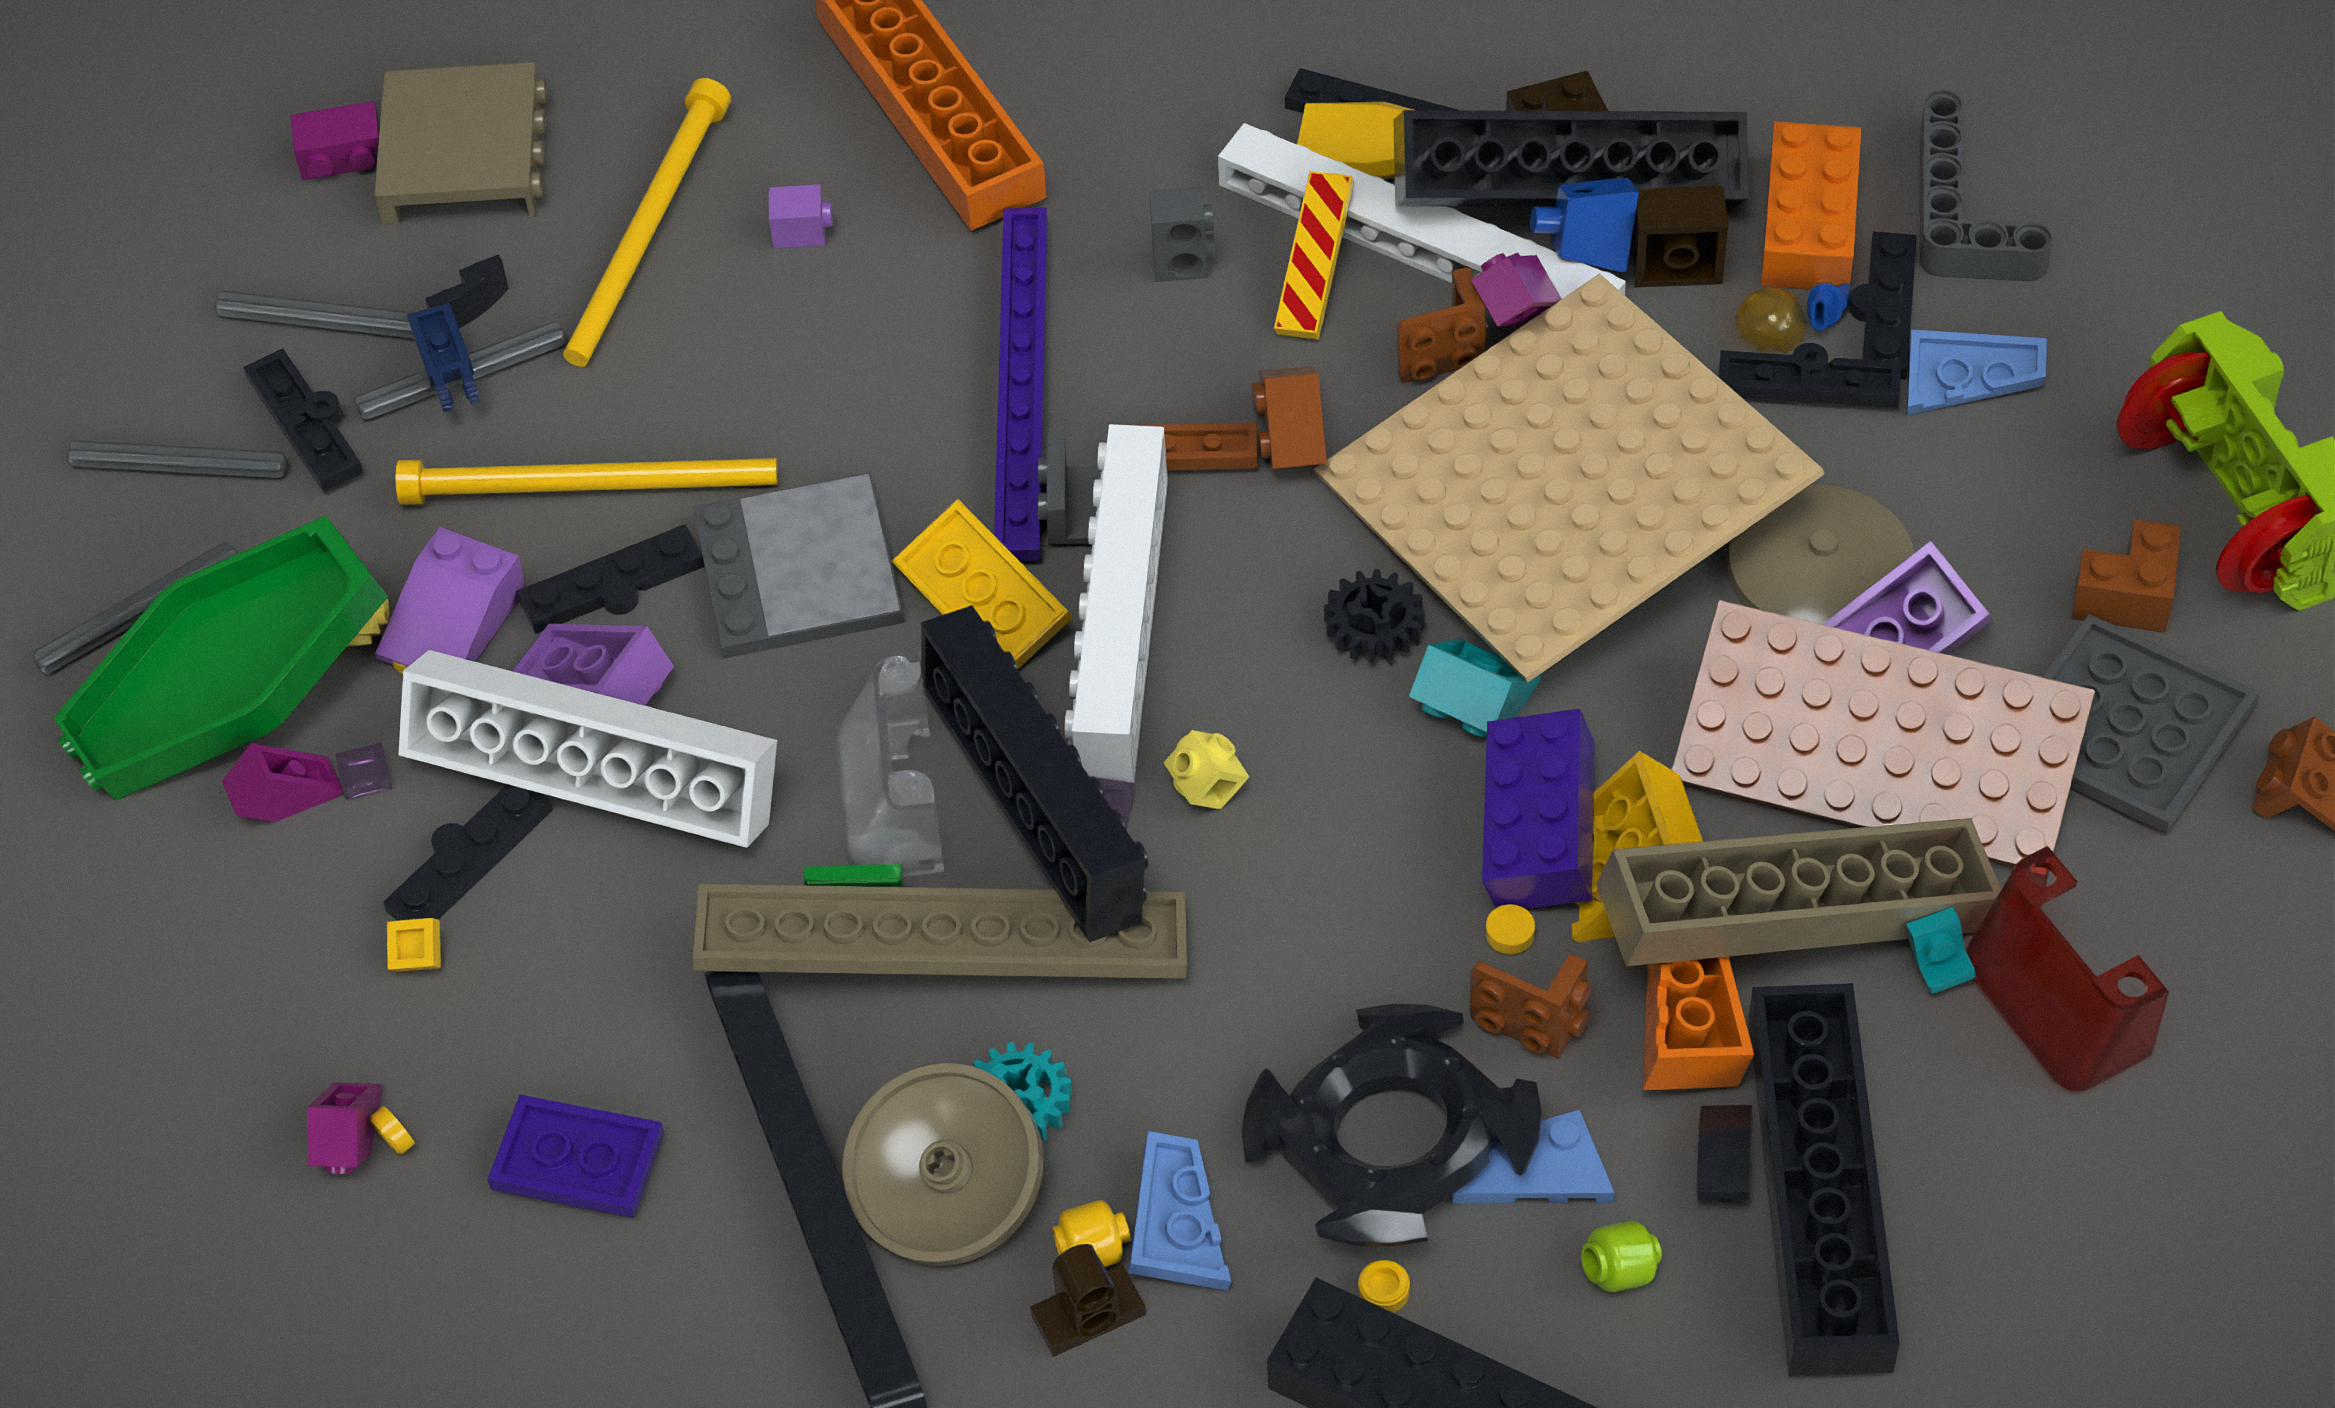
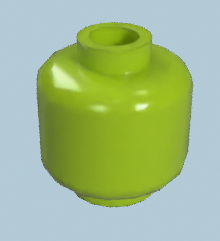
M1633 1220L1595 1228L1589 1234L1587 1243L1584 1244L1581 1250V1262L1585 1275L1589 1281L1596 1283L1597 1286L1606 1292H1620L1649 1284L1655 1277L1657 1264L1660 1263L1662 1257L1661 1246L1656 1236L1650 1234L1645 1226Z

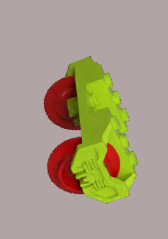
M2222 311L2180 324L2150 356V368L2129 389L2117 418L2116 427L2119 437L2126 445L2136 449H2153L2169 445L2178 440L2182 441L2189 452L2196 450L2234 503L2240 514L2236 515V520L2242 528L2226 544L2216 564V577L2224 588L2234 592L2252 591L2255 593H2268L2275 591L2282 601L2298 611L2334 599V437L2331 436L2299 448L2294 433L2285 429L2274 411L2281 380L2284 376L2283 363L2276 353L2270 351L2261 337L2227 320Z

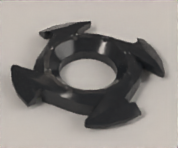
M1386 1004L1356 1009L1359 1026L1365 1030L1311 1069L1295 1086L1290 1096L1277 1082L1270 1070L1264 1069L1261 1072L1246 1102L1241 1129L1245 1162L1262 1160L1270 1149L1282 1148L1284 1157L1323 1197L1338 1207L1337 1210L1316 1223V1233L1319 1237L1354 1246L1395 1247L1426 1242L1428 1238L1422 1214L1472 1181L1490 1163L1488 1154L1494 1144L1498 1146L1506 1157L1514 1173L1517 1175L1526 1173L1539 1144L1542 1120L1537 1083L1517 1078L1512 1087L1499 1088L1453 1047L1433 1038L1444 1031L1461 1025L1464 1021L1463 1013L1423 1004ZM1391 1088L1416 1090L1433 1098L1445 1111L1447 1124L1439 1142L1425 1155L1405 1164L1379 1166L1362 1162L1347 1153L1337 1139L1338 1126L1345 1112L1359 1099L1379 1090Z

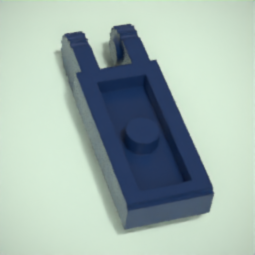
M450 303L408 314L409 325L431 387L436 389L443 412L453 410L454 403L446 383L459 379L463 381L462 387L470 404L480 402L472 376L474 375L472 363Z

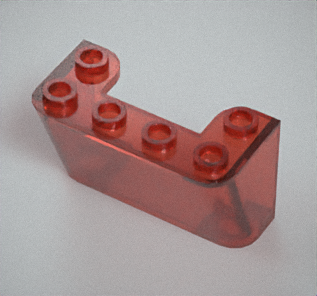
M2046 846L2023 858L2015 865L1965 950L1975 968L1976 977L1974 981L2051 1077L2065 1089L2084 1091L2152 1056L2169 991L2139 955L2099 976L2093 973L2041 909L2043 904L2075 888L2078 882L2053 851ZM2049 871H2051L2056 881L2052 885L2046 886ZM2126 977L2138 978L2147 987V992L2139 997L2127 996L2120 991L2118 982Z

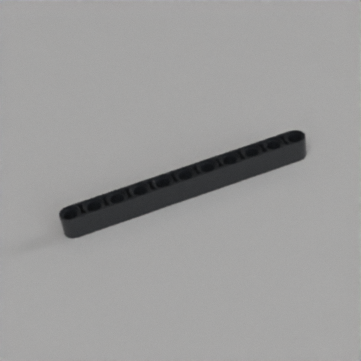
M708 971L704 973L716 1011L869 1407L927 1408L919 1378L759 973L737 971Z

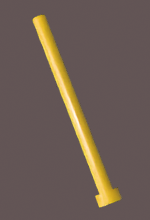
M699 78L693 82L684 101L688 112L563 352L564 358L570 364L584 367L588 364L711 123H717L723 119L732 98L729 91L721 83L709 78Z
M777 458L424 468L422 460H398L396 465V493L400 505L424 504L425 495L778 485Z

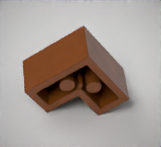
M1312 366L1258 371L1259 382L1252 383L1253 406L1257 414H1263L1267 430L1259 432L1261 459L1269 458L1272 469L1326 464L1318 372Z
M2134 519L2126 555L2083 549L2075 583L2071 619L2084 621L2087 615L2091 614L2116 626L2165 633L2174 599L2181 526Z

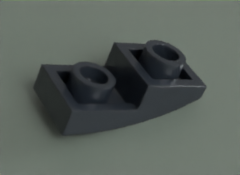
M499 254L458 270L462 283L425 298L427 308L449 302L459 329L481 316L509 289L503 262Z
M1752 1105L1701 1106L1697 1172L1698 1200L1727 1202L1750 1199Z

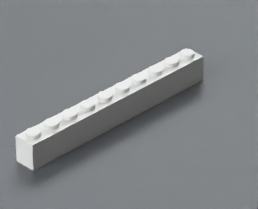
M1246 123L1241 126L1218 155L1219 186L1298 219L1310 171L1352 175L1354 186L1342 237L1452 283V271L1469 267L1475 278L1483 272L1481 265L1492 257L1504 253L1506 257L1519 253L1520 256L1537 255L1562 299L1599 273L1625 295L1626 281L1612 273L1598 270L1584 263L1563 259L1555 251L1540 246L1532 240L1521 238L1493 224L1465 215L1455 208L1446 206H1395V185L1384 181L1380 177L1366 174L1347 166L1341 161H1335L1313 152L1305 146L1296 145L1266 130H1260Z

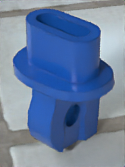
M1819 283L1811 289L1807 299V314L1811 326L1815 330H1824L1838 322L1843 310L1849 303L1851 284L1835 286L1831 283Z

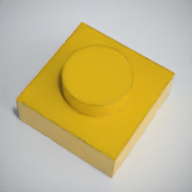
M425 918L387 922L388 970L402 972L441 968L440 920Z

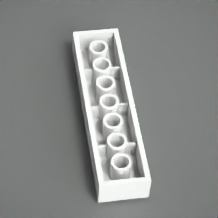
M1109 424L1107 443L1099 442L1097 464L1098 470L1102 471L1101 478L1094 480L1093 506L1097 507L1096 517H1090L1088 541L1089 544L1093 545L1091 554H1086L1084 560V582H1088L1087 593L1081 592L1079 620L1083 621L1082 631H1076L1074 657L1078 659L1077 670H1071L1069 694L1070 699L1074 700L1073 710H1066L1065 738L1069 739L1068 745L1073 744L1076 747L1082 766L1089 777L1095 776L1099 783L1103 785L1134 786L1168 476L1164 427Z
M432 650L425 652L403 671L399 756L746 848L769 825L777 740Z

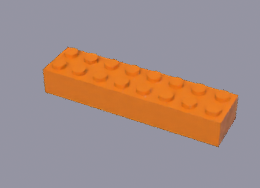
M815 0L818 21L970 231L1002 218L1004 209L1025 208L1047 198L1043 161L922 0Z

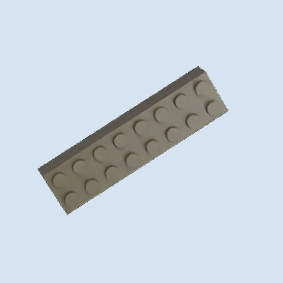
M1971 818L1613 849L1596 883L1626 966L1909 939L1906 923L1952 906L1960 920L1962 934L1984 932L2005 899Z

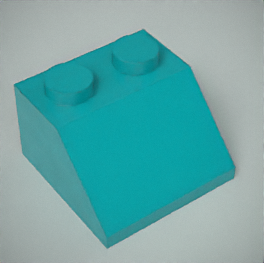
M1456 638L1428 645L1409 697L1422 702L1421 709L1440 718H1447L1450 715L1463 721L1462 728L1481 737H1487V721L1515 718L1539 684L1542 674L1526 683L1499 655L1462 638Z

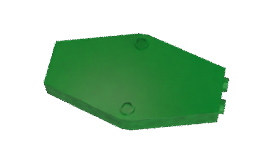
M326 515L175 581L155 598L54 716L53 719L64 733L58 738V741L74 761L79 757L85 765L79 769V772L92 789L97 792L103 787L115 800H119L269 734L286 720L385 602L388 595Z

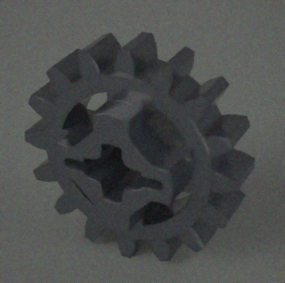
M1380 569L1374 570L1372 578H1365L1361 571H1357L1355 582L1351 583L1342 578L1339 580V591L1330 590L1328 592V604L1324 605L1327 637H1335V648L1337 650L1344 649L1347 646L1350 647V658L1356 659L1362 652L1367 654L1369 663H1374L1376 655L1383 653L1384 657L1391 661L1393 660V650L1398 649L1403 653H1408L1410 651V640L1419 642L1421 627H1424L1425 609H1422L1423 597L1421 594H1413V583L1411 581L1399 585L1398 574L1395 572L1388 579L1381 578Z

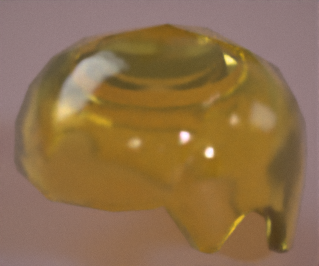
M1765 288L1748 294L1742 299L1735 316L1740 337L1749 341L1759 351H1763L1768 346H1777L1782 352H1789L1803 341L1807 330L1806 319L1798 299L1790 292L1780 288Z

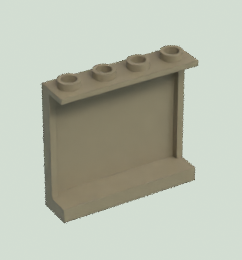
M535 62L384 71L374 194L382 225L399 224L402 205L525 198L529 216L536 215V198H543V178L541 172H538V166H545L543 141H539L540 135H546L547 132L546 115L544 109L541 110V104H548V88L546 79H539Z

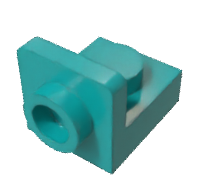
M1953 906L1906 923L1913 960L1930 993L1940 992L1976 977L1975 968L1965 950L1961 923Z

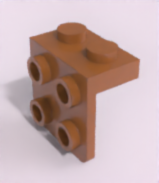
M1469 267L1452 271V307L1406 318L1397 324L1398 374L1403 383L1415 380L1424 381L1432 376L1457 371L1485 352L1486 337H1488L1487 307L1471 281L1474 277Z
M2313 716L2290 729L2284 728L2272 738L2268 747L2270 755L2265 770L2257 780L2256 788L2258 790L2251 809L2263 818L2268 819L2299 804L2335 831V731Z
M1569 954L1547 991L1488 964L1476 962L1470 971L1471 1018L1487 1032L1493 1034L1502 1033L1521 1042L1525 1048L1534 1053H1546L1559 1059L1572 1036L1579 1038L1582 1035L1590 1018L1591 1012L1586 1009V1002L1592 984L1587 982L1588 961Z

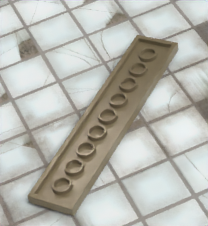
M698 884L693 971L1186 979L1185 892L1146 891L1147 899L1143 902L1142 924L1089 943L1055 890Z

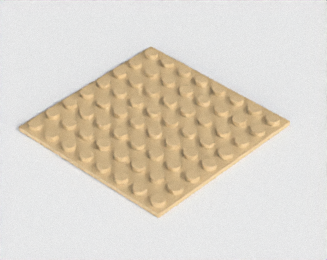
M1600 273L1327 459L1326 464H1320L1314 468L1315 474L1526 683L1824 475L1821 466Z

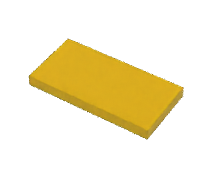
M959 499L952 503L892 560L893 564L942 615L973 605L983 622L989 621L991 623L997 642L1004 652L1009 651L1013 655L1017 669L1027 662L1073 618L1069 611Z

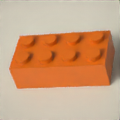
M1774 121L1761 286L1811 290L1819 283H1831L1835 286L1850 284L1854 258L1861 142L1860 127Z

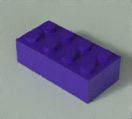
M1580 709L1487 721L1482 882L1495 908L1512 904L1528 909L1592 901L1594 739Z

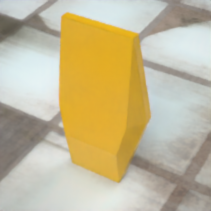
M1388 102L1306 103L1297 145L1305 146L1309 150L1335 161H1341L1347 166L1371 176H1377L1383 180L1395 178L1393 119L1403 110L1413 109Z

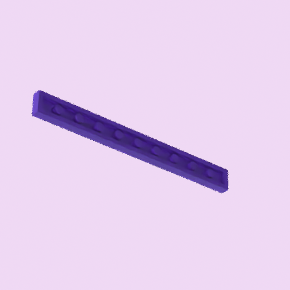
M1047 207L1008 208L1003 210L994 536L1019 561H1041V520H1038V493H1042V484H1039L1038 457H1043Z

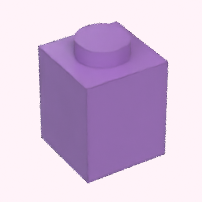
M821 184L769 187V224L773 248L825 245V228L833 227L831 201L823 202Z

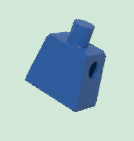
M1629 178L1563 184L1558 188L1555 207L1534 206L1532 208L1530 216L1531 232L1551 234V246L1557 255L1563 259L1626 272L1639 192Z

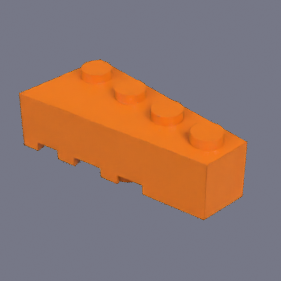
M1729 956L1647 964L1643 1090L1738 1087L1754 1056Z

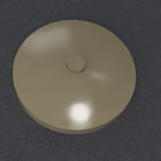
M1811 484L1730 540L1728 573L1732 588L1743 606L1822 625L1912 556L1914 549L1905 527L1889 509L1878 501L1848 488Z
M958 1063L930 1064L917 1067L895 1077L873 1094L863 1106L850 1129L845 1144L842 1164L844 1190L853 1214L860 1226L872 1239L892 1254L907 1261L929 1266L961 1264L993 1251L1012 1236L1023 1223L1040 1189L1044 1164L1043 1146L1038 1126L1032 1113L1022 1099L1002 1080L991 1073L969 1065Z

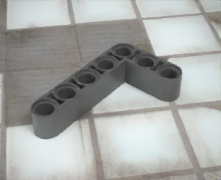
M1943 89L1929 93L1925 98L1920 129L1919 261L1921 267L1930 275L1938 277L2035 281L2042 278L2047 273L2053 242V235L2048 227L2035 222L1964 219L1963 101L1958 94L1950 90Z

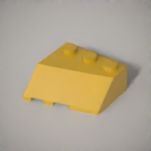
M1638 751L1594 792L1592 901L1575 903L1579 905V921L1572 924L1571 939L1578 943L1615 937L1596 885L1613 849L1703 842L1680 775L1641 751Z

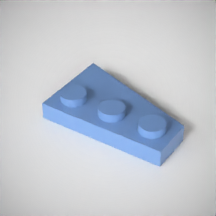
M1911 329L1906 416L2044 386L2046 379L2047 338Z
M1580 1110L1541 1120L1539 1144L1526 1173L1523 1175L1514 1173L1506 1157L1498 1146L1494 1144L1488 1154L1490 1163L1472 1181L1450 1195L1453 1203H1515L1518 1198H1548L1549 1203H1568V1198H1595L1596 1203H1614L1615 1192Z
M1148 1131L1144 1143L1127 1273L1228 1291L1232 1281L1228 1265L1224 1264L1220 1248L1221 1235L1218 1224L1214 1223L1209 1202L1210 1190L1198 1140Z

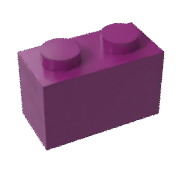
M375 101L290 115L294 154L302 180L377 168L380 120Z
M1504 253L1498 254L1481 265L1483 272L1471 280L1497 326L1526 324L1562 299L1537 255L1520 256L1519 253H1514L1506 257Z

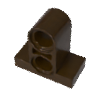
M1080 1244L1071 1247L1056 1258L1052 1266L1056 1295L1030 1306L1031 1316L1053 1357L1146 1315L1145 1304L1124 1266L1121 1265L1107 1272L1094 1247L1090 1244Z

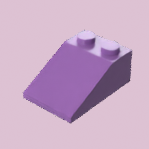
M439 527L415 560L376 650V658L392 665L393 662L408 667L425 652L432 650L476 662L518 603L519 599L516 591L525 588L519 556Z
M1930 541L1822 625L1948 655L1992 622V618L1932 541Z
M548 624L514 668L513 672L645 706L651 697L660 690L662 682L674 668V665L648 626Z

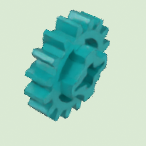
M1008 1042L1007 1053L1002 1055L992 1047L988 1050L990 1061L985 1063L976 1059L973 1062V1067L991 1073L1007 1084L1022 1099L1032 1113L1038 1126L1041 1140L1048 1139L1046 1127L1050 1125L1060 1129L1063 1126L1062 1113H1070L1071 1079L1066 1077L1065 1064L1063 1061L1053 1064L1052 1051L1049 1049L1042 1052L1039 1056L1036 1055L1034 1043L1031 1042L1026 1045L1024 1051H1016L1014 1043ZM1045 1081L1051 1089L1049 1098L1044 1094L1043 1084Z

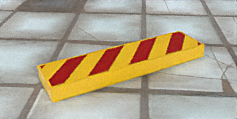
M1309 172L1274 325L1276 335L1319 340L1353 191L1354 180L1352 175Z

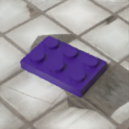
M519 1094L487 1179L490 1189L634 1218L664 1134L662 1122Z

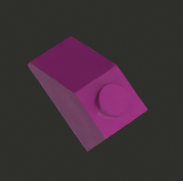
M254 743L248 746L222 780L236 816L277 822L335 799L343 792L328 756Z
M333 1082L307 1107L308 1166H324V1171L327 1173L344 1174L354 1171L355 1167L358 1168L371 1154L375 1128L369 1120L370 1116L379 1109L382 1084Z

